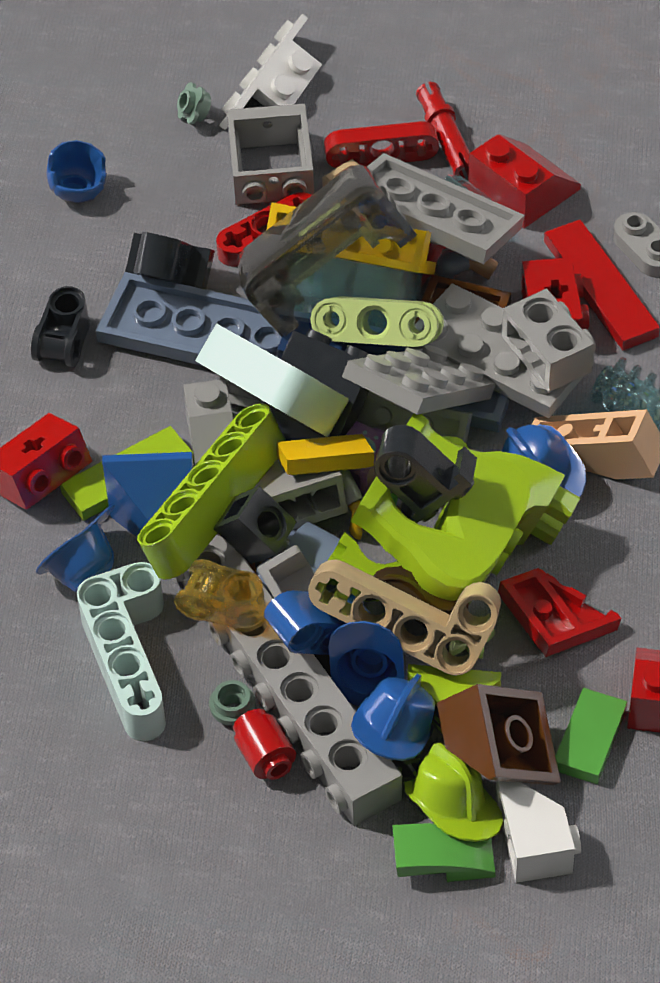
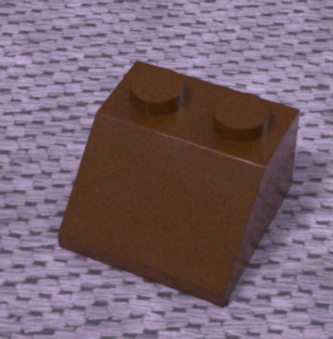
M476 684L437 702L445 748L487 779L543 785L561 783L542 692Z

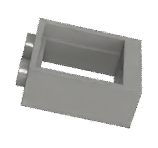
M305 103L227 110L235 205L280 201L298 192L314 195L313 163ZM266 121L271 122L270 124H264ZM298 144L301 167L255 171L242 170L240 148Z

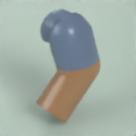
M448 250L438 258L436 273L438 276L453 279L457 274L472 270L489 280L499 262L490 258L482 264L478 261L466 259L458 252Z

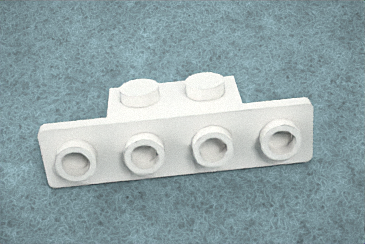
M301 14L294 24L289 20L283 24L274 36L279 41L277 46L275 47L271 43L257 60L262 65L259 71L253 67L239 84L244 89L243 93L240 95L235 91L221 109L227 114V110L243 109L251 97L264 107L295 104L322 65L292 41L308 19L304 14ZM227 115L219 124L224 130L228 127Z

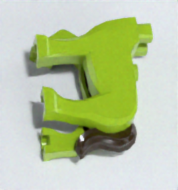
M413 413L407 426L420 431L454 464L456 463L458 451L464 446L477 457L472 488L462 498L457 500L453 498L448 501L433 528L408 519L395 506L390 490L376 476L350 522L370 533L384 550L397 561L388 564L371 561L361 551L357 542L346 532L342 535L328 560L343 561L450 615L463 590L472 583H484L490 573L497 576L516 545H523L530 534L552 545L563 525L571 517L580 497L560 486L565 475L551 467L523 455L501 451L479 452L470 450L461 438L440 436L431 428L426 417L422 414L417 415ZM330 578L327 585L337 586L339 582ZM353 588L351 593L356 596L358 590ZM367 598V599H365V600H363V601H364V602H371V601H379V600H378V599H375V598ZM470 601V602H468V603L466 604V608H467V609H468V607H469V605L471 604L472 601ZM416 620L424 628H427L423 622Z

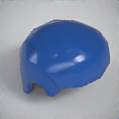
M78 140L60 143L51 150L48 158L46 173L50 190L57 197L65 201L80 203L94 200L104 189L106 181V158L104 154L91 143Z

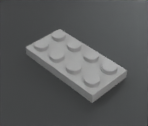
M385 153L343 186L341 195L342 201L355 206L362 212L371 213L391 222L392 225L432 232L431 243L442 245L462 254L466 259L478 261L482 264L488 261L522 229L525 217L524 214Z
M451 284L433 304L443 315L444 327L438 339L426 345L448 353L447 359L458 365L460 363H467L482 369L485 372L483 377L496 383L493 391L547 418L551 417L583 378L576 379L548 393L502 338V307L454 284ZM421 318L415 324L419 331H423L425 327L424 321ZM424 346L411 347V348H412V349H421V348H424Z
M425 345L421 349L406 348L403 352L387 351L384 355L368 354L366 358L348 360L342 375L343 378L417 415L490 399L496 385L495 382L483 377L485 372L482 369L467 363H460L458 365L447 359L448 353L430 345Z

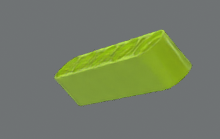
M254 404L236 415L138 534L137 541L158 578L163 580L172 579L185 573L217 535L214 527L234 496L253 489L278 459L277 442L286 441L267 404Z

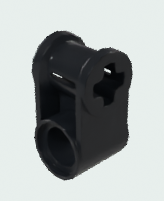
M64 286L56 289L49 296L40 323L36 326L32 336V360L41 361L43 358L64 361L66 366L69 367L77 365L82 345L90 328L86 299L80 289L73 286Z

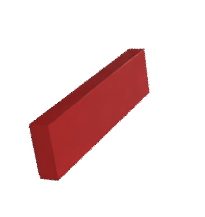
M581 219L544 233V243L555 258H572L574 273H581L583 297L622 351L659 337V325Z

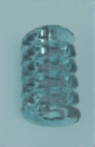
M624 357L620 358L614 366H606L592 387L590 400L595 404L602 402L603 407L608 411L616 409L617 411L647 409L660 432V387H655L657 375L651 372L644 381L640 380L642 367L639 365L634 366L629 373H626L627 359Z

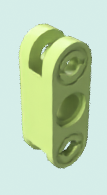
M338 296L324 299L317 303L310 317L312 329L332 338V341L419 347L438 339L444 327V319L440 310L435 305L423 301ZM374 309L384 313L387 319L386 328L382 333L373 331L368 324L369 314ZM333 312H336L339 316L340 321L338 325H335L332 321L331 316ZM417 317L424 321L425 327L423 331H419L415 326Z

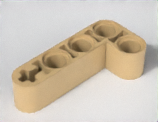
M328 560L322 563L312 577L308 588L311 602L321 611L345 623L367 621L380 624L391 630L398 637L403 652L451 675H463L475 665L496 625L501 606L500 595L490 584L483 582L472 583L463 590L449 615L340 560ZM330 578L339 582L334 593L325 589ZM353 588H355L358 592L351 604L347 600ZM367 598L378 599L383 603L386 612L381 615L370 614L363 607L362 601ZM472 600L484 601L489 606L491 612L484 617L473 616L466 608V604ZM410 619L420 620L425 624L428 632L421 636L412 635L404 627V622ZM458 640L465 643L470 652L465 656L457 657L448 652L446 644L450 641Z

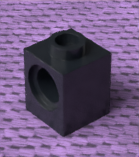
M258 486L234 496L215 525L214 530L250 564L267 558L272 559L284 552L290 543L288 536L297 521Z

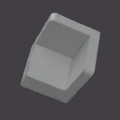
M297 545L290 547L257 567L274 598L286 591H308L310 581L315 574Z

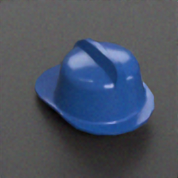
M542 424L526 425L518 429L509 427L506 430L508 437L504 442L502 452L523 455L551 467L565 475L560 484L561 487L579 497L583 495L587 482L586 467L580 456L559 431L552 426Z
M110 505L82 532L52 551L39 564L36 573L41 575L50 572L63 585L77 593L79 585L84 580L111 571L114 563V552L101 525L111 514L115 505Z
M358 621L349 622L338 627L331 635L329 642L331 679L351 704L360 706L365 698L371 695L378 684L388 677L405 679L403 648L400 640L391 630L380 624Z
M417 673L410 681L388 677L378 684L369 697L365 698L354 714L351 723L353 734L363 747L378 756L399 761L413 759L422 751L433 733L432 719L435 711L434 699L427 691L420 687L422 675Z

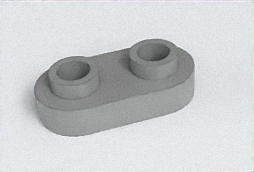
M631 212L621 215L614 224V243L642 273L650 277L660 278V228L644 214Z

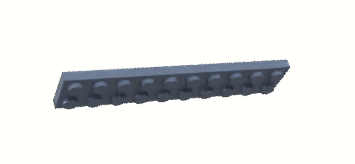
M124 272L96 329L97 342L201 365L195 360L213 328L218 324L278 357L277 349L288 319L311 323V313ZM332 318V321L335 325H338L340 319ZM370 326L373 331L382 333L385 330ZM493 391L490 399L450 408L473 413L470 423L471 427L499 433L511 399Z

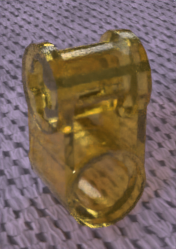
M199 559L191 564L189 568L191 577L185 588L180 590L174 598L176 608L185 616L194 620L208 621L231 627L238 631L248 632L262 626L266 620L264 617L266 603L261 579L250 571H241L218 565L210 560Z

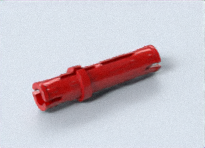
M428 82L432 94H429L424 83L416 90V97L426 113L425 122L431 123L436 128L438 141L453 170L455 179L465 181V176L461 169H465L469 178L470 152L455 123V112L451 105L446 104L440 92L441 89L436 82Z

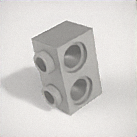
M544 289L503 308L502 338L548 393L592 372L593 355L596 350L592 335L586 329L580 328L571 317L567 306L561 301L558 302L548 289Z

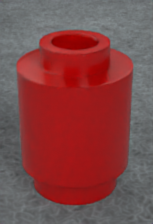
M253 709L241 715L233 726L235 732L234 741L255 777L275 780L286 775L296 758V751L276 718L271 714H267L264 709Z

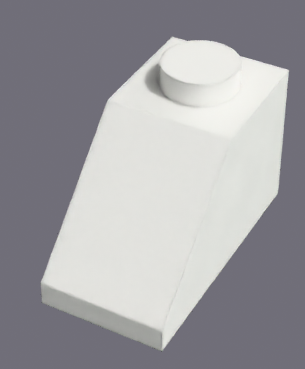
M496 780L495 801L502 811V830L515 883L573 874L574 855L581 853V841L576 824H568L564 807L523 783Z

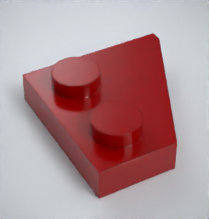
M539 568L502 580L499 584L498 594L545 657L617 631L622 619L613 610L604 615L585 604L587 597L585 594L572 587L560 584L555 577Z

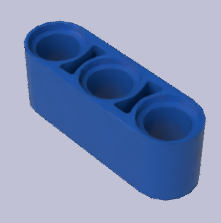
M292 590L281 593L272 599L264 610L265 619L292 653L329 655L331 635L338 627L347 624L314 606L309 598L308 591ZM350 595L347 602L352 604L355 595ZM363 604V607L365 608V610H366L368 613H370L369 610H368V609L365 607V605Z

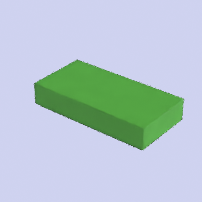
M587 688L582 689L555 756L560 773L598 785L626 713L628 701Z

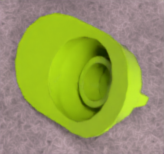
M442 743L433 744L429 754L420 764L418 771L413 772L416 776L415 779L404 782L405 793L444 833L464 841L478 842L489 840L498 834L503 824V817L496 801L483 788L482 775L447 750Z

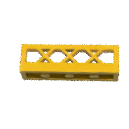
M271 202L265 244L434 275L436 262L426 261L432 232Z

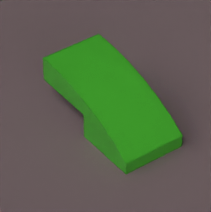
M432 823L392 825L397 877L446 873L447 882L496 877L491 838L478 842L459 840L444 833Z

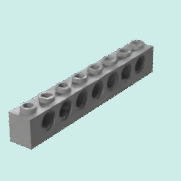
M217 533L192 566L185 573L171 580L175 584L178 582L182 583L186 589L187 600L193 611L197 615L203 613L209 621L208 628L217 645H226L231 653L230 658L236 672L241 678L248 677L254 685L253 691L258 703L265 711L271 709L290 743L296 744L301 752V760L307 773L313 779L320 778L326 787V797L336 813L344 812L351 824L355 826L402 801V775L390 759L372 753L355 738L351 728L352 719L356 713L314 654L292 653L288 650L264 617V610L273 598L241 554ZM273 667H282L280 669H271ZM299 699L306 700L304 702H294ZM324 732H326V733H331L330 735H327V736L317 735V734H319V733H324ZM346 766L355 767L353 770H343L341 768Z

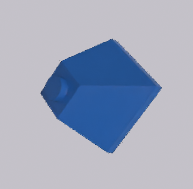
M192 452L102 455L109 506L115 505L110 517L138 538V534L192 470Z

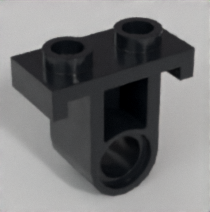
M134 232L125 272L206 290L215 251L193 246L182 240L149 232L139 234Z
M395 425L388 428L382 435L374 469L378 479L398 497L396 507L415 523L419 521L427 522L436 515L442 505L453 498L456 500L460 499L470 491L474 484L473 478L477 457L464 446L458 451L456 463L454 464L417 429L407 425Z

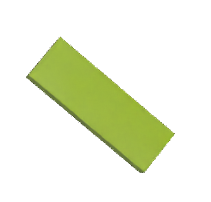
M170 425L115 455L192 452V450ZM102 462L71 477L60 485L62 495L83 521L109 507Z

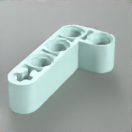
M218 324L213 328L195 360L326 437L331 433L349 401V398Z
M138 562L84 580L78 587L77 598L82 626L125 731L135 740L149 741L157 738L164 731L166 722L162 693L134 625L157 617L163 610L164 600L161 579L158 578L151 564ZM142 702L143 710L140 709L138 703Z

